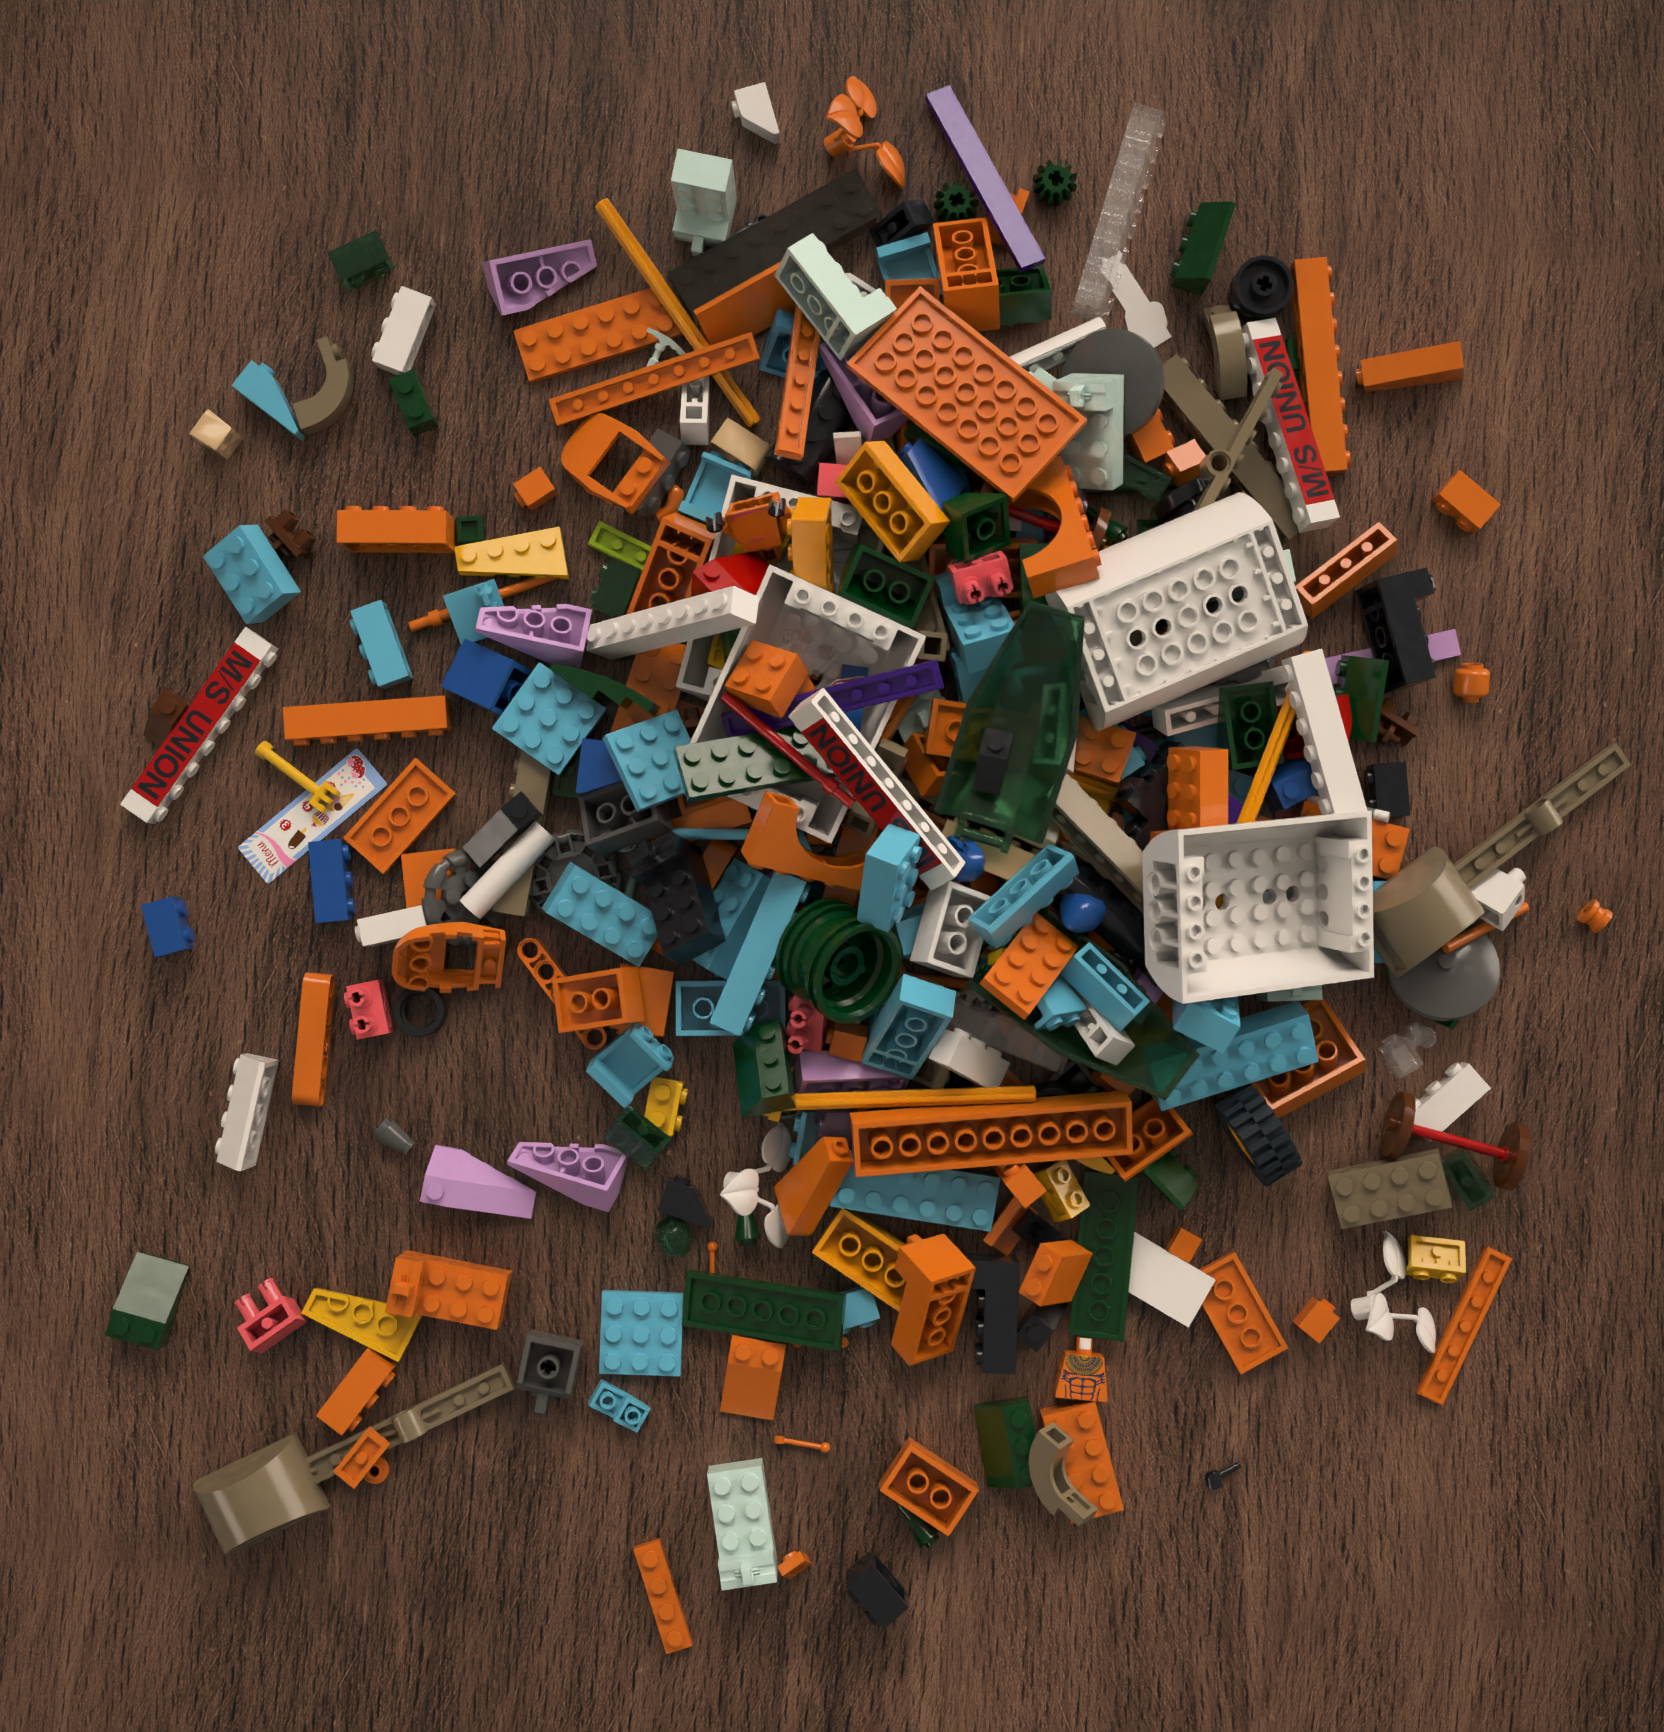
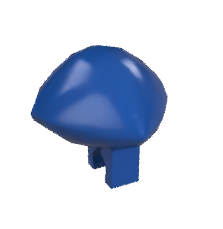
M952 835L947 837L946 839L966 862L957 876L950 881L970 882L979 878L985 867V857L981 848L969 838L958 840Z
M1067 894L1062 897L1060 903V915L1063 925L1066 929L1074 931L1077 936L1099 926L1107 911L1103 901L1086 894Z

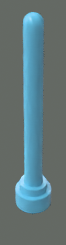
M674 828L672 832L684 839L746 840L750 829ZM796 828L798 840H800V829Z

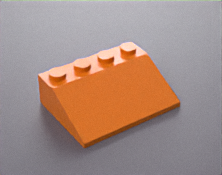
M1324 998L1323 1000H1310L1302 1005L1309 1013L1319 1062L1250 1083L1258 1090L1260 1096L1264 1097L1267 1104L1271 1106L1277 1118L1285 1116L1366 1072L1365 1058Z

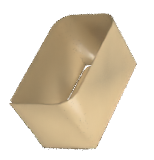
M210 410L204 412L189 433L200 444L226 460L231 457L243 440L234 429Z
M730 418L725 420L710 442V447L713 451L724 455L725 459L733 464L739 461L748 465L750 471L753 472V476H756V478L767 460L765 456L771 448L770 444Z

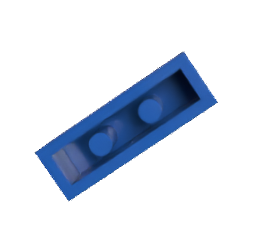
M343 839L308 842L315 923L352 921L353 914H356L355 898H351L350 888L354 887L353 873L348 870V861H351L352 858L350 845H346V840Z

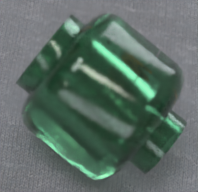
M668 1216L657 1223L653 1238L665 1256H677L680 1258L691 1250L690 1246L693 1243L694 1235L683 1219Z

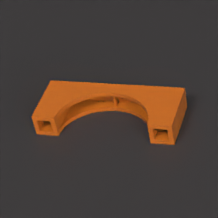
M1061 455L1056 456L1014 503L1008 499L1009 505L1020 509L1045 511L1061 521L1060 529L1051 543L1035 555L1022 560L1033 598L1100 578L1097 566L1102 565L1098 550H1092L1096 548L1092 532L1086 533V531L1090 530L1087 516L1084 514V508L1070 465L1064 466Z
M765 791L741 849V853L747 860L748 865L762 870L764 867L773 869V871L783 876H788V874L797 875L808 882H813V880L822 881L825 885L833 888L843 886L854 893L860 894L865 855L873 844L862 851L847 856L831 857L816 854L803 847L798 840L796 821L799 808L791 797Z

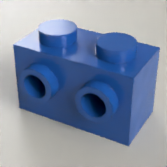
M171 896L141 905L155 958L194 949L195 934L192 927L188 926L186 919L188 908L185 901L181 900V897Z

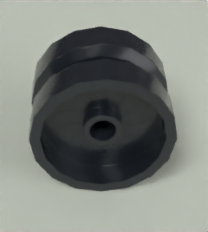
M1260 255L1250 258L1241 265L1229 285L1227 298L1231 310L1236 311L1238 318L1246 323L1277 317L1293 292L1294 282L1291 271L1284 262L1273 256Z
M1201 476L1169 493L1152 508L1157 519L1165 521L1175 515L1177 517L1174 519L1193 512L1207 486L1206 480Z

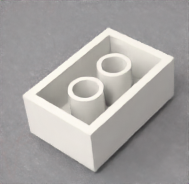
M948 881L933 890L929 888L910 961L954 977L973 978L983 938L967 918L991 896L952 881Z

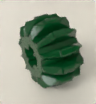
M1050 159L1047 161L1046 167L1039 165L1037 168L1038 174H1034L1032 181L1035 183L1032 188L1033 193H1040L1038 196L1039 202L1046 198L1048 200V207L1052 205L1053 201H1056L1059 207L1062 206L1063 199L1070 201L1072 199L1071 192H1076L1077 184L1074 183L1077 179V174L1070 173L1072 169L1071 164L1062 167L1063 162L1061 159L1058 160L1057 165H1054ZM1052 180L1058 181L1057 186L1052 185Z
M957 180L953 181V187H950L947 183L943 184V191L936 192L935 197L937 200L933 204V208L938 210L936 213L937 219L945 217L944 222L976 217L977 211L975 208L979 206V200L974 198L976 196L975 190L967 191L969 185L967 182L962 187H959ZM956 201L961 203L958 204L956 207L952 206V204H955Z

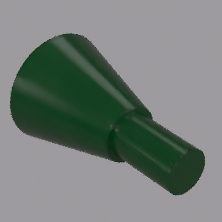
M1089 506L1084 511V514L1093 522L1097 512ZM1110 519L1104 535L1107 537L1106 543L1108 546H1113L1128 538L1126 533L1128 527Z
M753 1213L747 1216L738 1215L734 1241H739L740 1246L756 1245V1239L761 1238Z
M899 1504L897 1506L899 1511L908 1520L907 1523L920 1548L923 1545L929 1548L940 1538L937 1535L938 1529Z

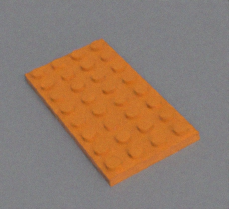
M921 286L847 362V368L996 490L1008 495V499L1012 503L1016 501L1087 424V419Z

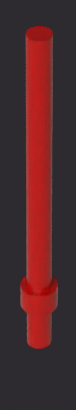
M728 691L721 696L720 700L819 783L822 786L821 790L828 796L833 795L848 809L855 804L856 800L840 787V782L834 777L829 778Z

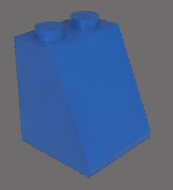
M921 437L913 445L909 442L906 443L897 453L900 456L899 459L942 511V502L958 496L967 485Z
M464 639L449 671L445 675L441 687L501 716L532 671L512 659L468 639Z
M582 738L576 793L583 796L622 782L604 741Z
M1305 757L1284 760V763L1277 764L1264 797L1270 813L1286 809L1318 793V790L1312 784L1311 774L1313 772L1310 762ZM1258 767L1249 768L1253 777H1255Z

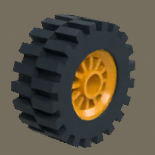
M1252 1084L1242 1086L1213 1105L1217 1118L1223 1125L1224 1131L1230 1137L1229 1139L1235 1145L1247 1166L1251 1168L1253 1174L1265 1187L1270 1186L1302 1166L1301 1156L1295 1144L1291 1141L1290 1135L1282 1126L1283 1124L1280 1119L1274 1114L1271 1106L1267 1104L1262 1095L1260 1096L1258 1090Z

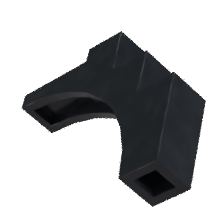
M1165 741L1156 749V754L1150 763L1141 770L1140 777H1127L1120 783L1118 791L1113 797L1133 817V820L1125 826L1124 833L1134 839L1142 851H1144L1150 841V832L1165 830V810L1168 798V748L1185 747L1181 742Z

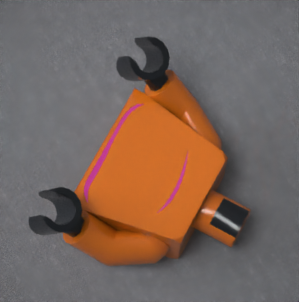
M774 492L731 503L725 518L722 517L721 512L714 514L715 519L706 517V529L711 533L721 531L737 543L742 544L745 551L762 550L766 560H773L781 554L778 545L783 543L787 534V519L791 517V509L786 505V499H781L779 492Z

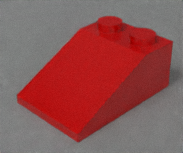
M757 551L715 558L692 571L691 593L697 596L735 586L756 595L769 564Z

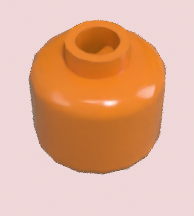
M1462 663L1461 667L1454 671L1453 692L1455 695L1462 697V702L1477 703L1480 697L1489 694L1490 672L1484 668V664Z

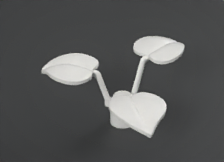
M781 1122L767 1133L762 1143V1158L767 1165L754 1170L745 1169L740 1173L728 1172L723 1182L724 1189L720 1193V1196L741 1216L751 1214L757 1202L767 1206L771 1212L767 1214L764 1220L765 1232L770 1242L777 1248H783L790 1235H787L779 1204L775 1207L774 1204L758 1197L757 1192L759 1191V1173L770 1171L772 1168L775 1172H782L790 1161L788 1156L792 1141L789 1131Z
M1381 1231L1384 1234V1262L1392 1277L1376 1289L1367 1291L1366 1297L1352 1299V1314L1357 1321L1368 1319L1366 1331L1376 1334L1385 1341H1390L1393 1338V1319L1413 1320L1417 1323L1416 1333L1419 1341L1428 1352L1433 1354L1435 1353L1436 1329L1430 1312L1422 1307L1418 1309V1316L1389 1313L1387 1301L1384 1295L1379 1293L1396 1283L1398 1278L1404 1279L1406 1275V1259L1400 1244L1389 1232Z

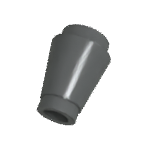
M386 1117L372 1134L377 1138V1142L404 1155L414 1144V1141L393 1119L390 1121Z

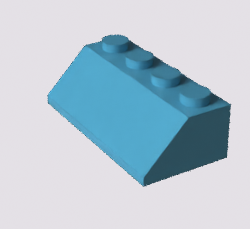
M1047 844L967 920L987 944L996 949L1006 945L1020 927H1024L1031 922L1033 915L1037 911L1047 907L1060 890L1072 884L1073 878L1079 873L1075 857L1068 851Z

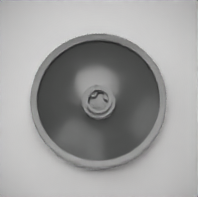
M1103 329L1086 336L1072 349L1061 373V378L1071 373L1124 375L1123 438L1138 432L1149 423L1157 412L1164 393V370L1156 350L1142 336L1123 329Z
M1474 924L1469 925L1466 929H1464V930H1463L1462 932H1460L1458 935H1460V934H1462V933L1468 931L1469 929L1475 927V925H1474ZM1484 934L1450 953H1445L1442 947L1399 978H1396L1387 966V975L1394 993L1411 1011L1431 1020L1456 1021L1475 1014L1490 1000L1498 985L1500 964L1492 942Z

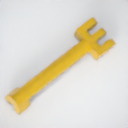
M263 741L256 748L255 754L263 760H268L314 795L309 803L325 814L328 809L319 802L324 800L329 805H332L334 800L326 795V793L330 791L338 797L341 792L327 781H324L321 787L272 751L273 745Z

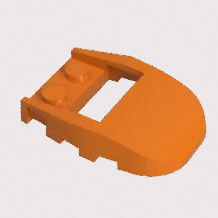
M602 413L591 415L585 419L569 438L561 454L562 465L568 474L587 493L604 500L614 507L618 504L624 507L631 515H633L671 463L638 431ZM622 433L641 446L644 451L612 493L589 476Z
M467 922L439 923L415 928L405 934L394 948L392 976L400 986L417 991H425L428 987L439 988L440 993H451L453 988L465 987L467 991L479 990V984H495V988H501L506 947L505 930ZM457 936L472 937V941H477L474 970L444 969L446 939H457Z

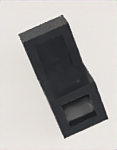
M1029 1208L1012 1229V1231L1033 1245L1037 1250L1040 1243L1070 1240Z

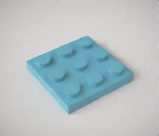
M539 662L492 729L560 776L581 747L582 738L587 739L607 709Z
M677 709L611 732L602 738L637 812L685 795L681 777L677 774L678 767L673 751L675 746L690 744L691 738Z
M603 1290L599 1374L681 1376L684 1292Z

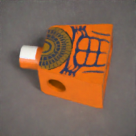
M1077 1336L1076 1350L1063 1349L1052 1391L1056 1398L1107 1402L1105 1361L1101 1353L1092 1352L1093 1338Z

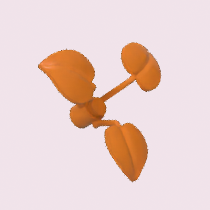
M850 76L846 80V93L848 96L845 94L836 96L829 106L826 119L836 123L841 128L824 138L825 148L832 157H837L846 150L849 154H852L855 151L876 149V157L880 165L901 190L905 182V167L901 155L892 144L885 141L882 144L876 142L854 146L856 139L860 138L863 134L860 117L864 114L868 119H873L877 113V106L869 88L855 76Z

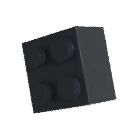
M872 1549L847 1570L846 1584L848 1590L846 1591L856 1604L860 1602L865 1607V1614L872 1624L876 1625L878 1623L884 1630L909 1608L907 1590Z

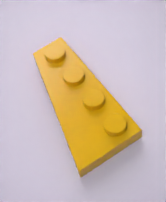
M560 527L454 547L457 569L460 575L494 577L496 574L519 578L522 575L547 579V576L569 579Z
M321 1288L313 1289L301 1314L397 1362L401 1360L423 1315L418 1314L410 1318L385 1313L387 1304L385 1302Z

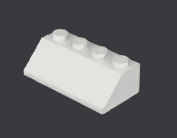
M249 1053L241 1054L240 1058L236 1059L233 1067V1074H236L234 1085L229 1087L227 1093V1100L230 1101L228 1112H224L221 1120V1127L224 1130L222 1138L218 1139L215 1147V1154H218L216 1162L237 1171H243L256 1166L279 1060Z

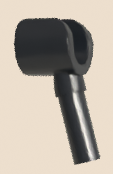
M1239 1462L1219 1471H1207L1205 1474L1206 1486L1211 1490L1221 1488V1478L1240 1469Z

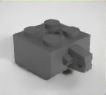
M532 1329L527 1334L516 1388L532 1391L531 1396L537 1397L534 1412L545 1414L549 1400L555 1401L556 1397L571 1399L575 1388L584 1340ZM548 1360L553 1361V1365H556L552 1370L547 1368L548 1364H544Z

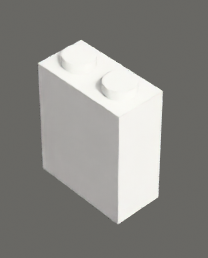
M422 905L357 919L358 926H355V934L358 942H362V946H379L399 941L409 931L427 926L428 924Z

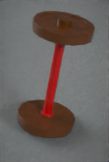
M984 480L981 490L975 489L974 493H992L994 487ZM1008 504L1010 517L1053 533H1058L1061 523ZM1100 507L1090 528L1096 548L1092 550L1097 549L1101 551L1106 543L1107 537L1104 535L1110 520L1111 510Z
M1402 1091L1394 1095L1382 1126L1380 1139L1382 1156L1397 1160L1404 1152L1410 1136L1415 1135L1495 1157L1493 1165V1181L1495 1186L1509 1191L1517 1187L1523 1177L1530 1155L1531 1134L1528 1126L1512 1122L1506 1127L1496 1147L1414 1124L1416 1112L1414 1095Z

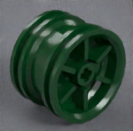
M826 898L804 907L788 923L776 949V973L781 984L789 992L795 994L799 999L811 1003L818 1012L825 1015L828 1019L840 1024H851L862 1021L875 1013L890 997L902 969V950L897 936L891 930L886 932L875 928L872 924L861 923L857 920L858 909L839 899Z

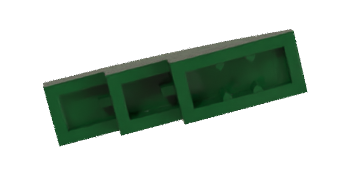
M552 664L550 667L552 671L598 703L606 695L626 710L632 702H635L653 716L661 708L633 689L605 676L579 668Z

